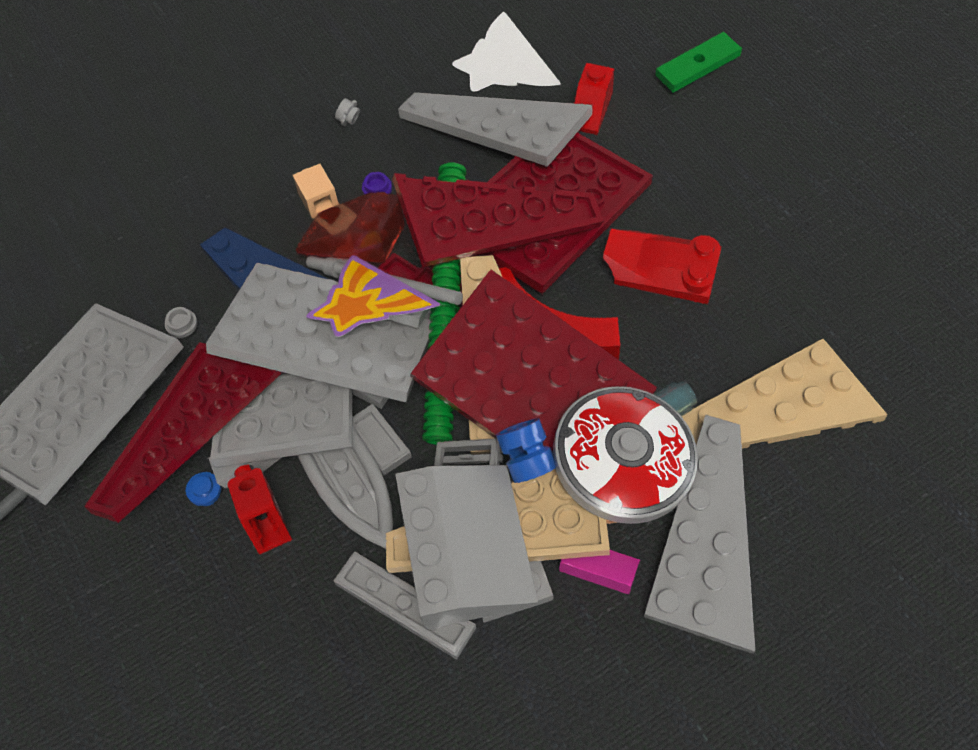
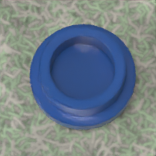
M201 472L190 478L185 491L188 499L193 504L209 506L219 498L221 485L217 484L214 474Z

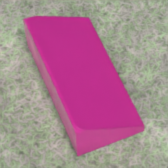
M610 550V555L561 559L559 571L630 594L640 559Z

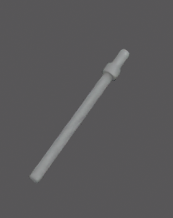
M309 256L306 260L307 267L323 271L325 275L335 278L340 276L341 270L345 265L341 259L333 257L324 259ZM391 275L432 299L455 305L461 304L463 300L462 292Z

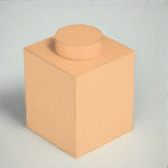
M321 164L306 168L293 175L298 194L312 219L339 208L335 188Z

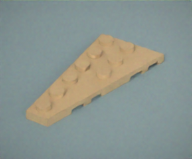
M824 339L815 342L681 415L690 428L696 444L705 415L739 424L742 449L748 448L750 444L767 441L768 444L820 434L821 430L836 427L845 429L854 427L857 423L867 421L872 423L881 422L887 417V413Z
M556 469L528 481L511 483L529 562L610 555L606 519L600 518L580 506L563 487ZM405 526L386 533V569L388 573L412 571Z

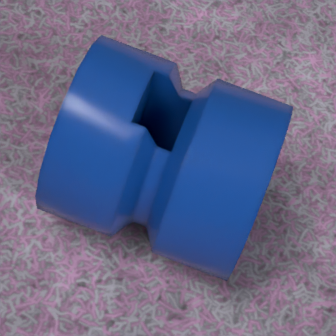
M539 418L515 424L496 434L502 453L510 457L506 464L514 483L537 478L556 468L551 448L543 445L546 435Z

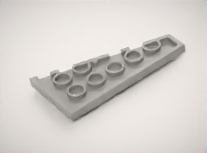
M416 92L398 108L399 116L402 119L548 166L593 114L592 105Z
M705 415L696 444L698 464L695 479L689 491L677 506L644 617L754 654L755 638L740 425Z

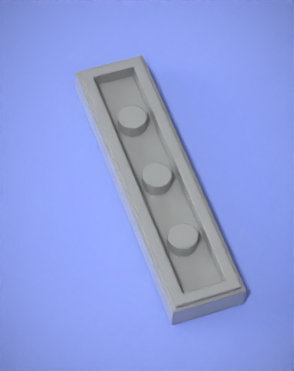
M355 551L334 579L335 585L456 660L476 630V624L469 620L426 630L420 617L415 587L388 573V571Z

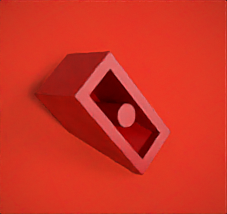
M586 63L578 83L574 104L592 105L593 114L580 128V132L598 135L613 94L615 68Z

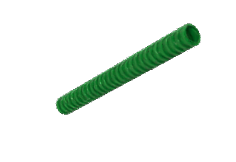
M449 162L442 164L438 168L439 176L437 181L456 182L457 179L466 180V168L463 165ZM460 259L434 265L432 268L434 275L431 280L433 285L460 292L461 289L458 286L461 283ZM435 300L440 303V306L430 309L432 313L429 315L431 321L429 330H432V332L428 334L429 341H431L428 343V350L460 310L459 305ZM428 390L425 393V399L428 402L424 404V409L427 412L423 414V418L426 420L423 424V429L426 432L423 433L422 439L434 445H437V442L453 441V436L450 432L453 431L454 426L450 422L454 420V415L451 413L454 411V408Z

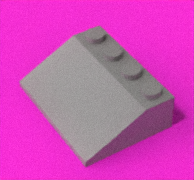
M507 465L429 466L396 473L419 612L426 630L539 605Z

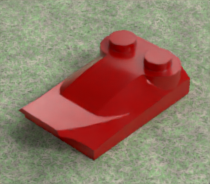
M611 228L603 259L609 265L614 276V284L708 304L722 246L713 237L705 235L687 240L659 234Z

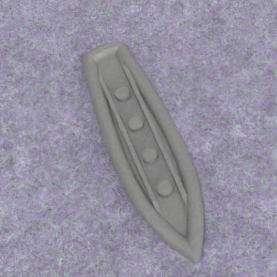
M352 426V447L297 455L312 485L333 514L352 531L386 549V533L393 531L392 505L387 485L377 462L355 428Z

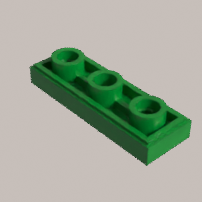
M722 32L656 68L655 76L674 93L741 56L742 48L725 32Z

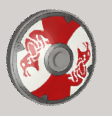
M631 387L602 388L579 398L563 415L553 442L555 469L565 490L584 509L600 518L613 522L627 524L643 523L666 515L683 500L693 484L697 471L698 455L696 443L685 420L664 400L649 392Z

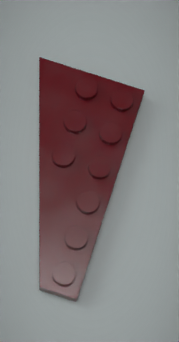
M394 173L392 178L422 267L600 227L604 222L595 196L589 192L556 189L555 192L538 191L536 187L529 186L517 189L507 188V184L459 179L456 182L436 181V177L423 176V179L406 178V174Z
M199 342L84 507L93 515L119 523L283 372L207 354L206 344Z

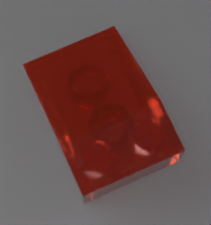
M370 192L318 212L296 248L297 254L349 259L352 255H355L364 261L385 263L405 226L398 195L385 192Z

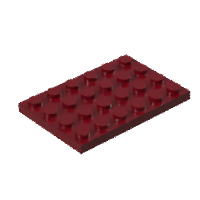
M579 133L573 136L548 166L515 156L488 182L507 184V188L523 189L524 186L536 187L538 191L555 192L556 189L593 193L604 222L600 227L480 255H493L499 267H507L511 270L513 276L543 294L651 185L653 175Z
M490 269L410 373V377L495 439H497L496 434L510 426L539 418L546 435L543 445L550 447L552 453L554 437L563 415L582 396L607 387H631L651 394L657 389L652 383L492 269Z

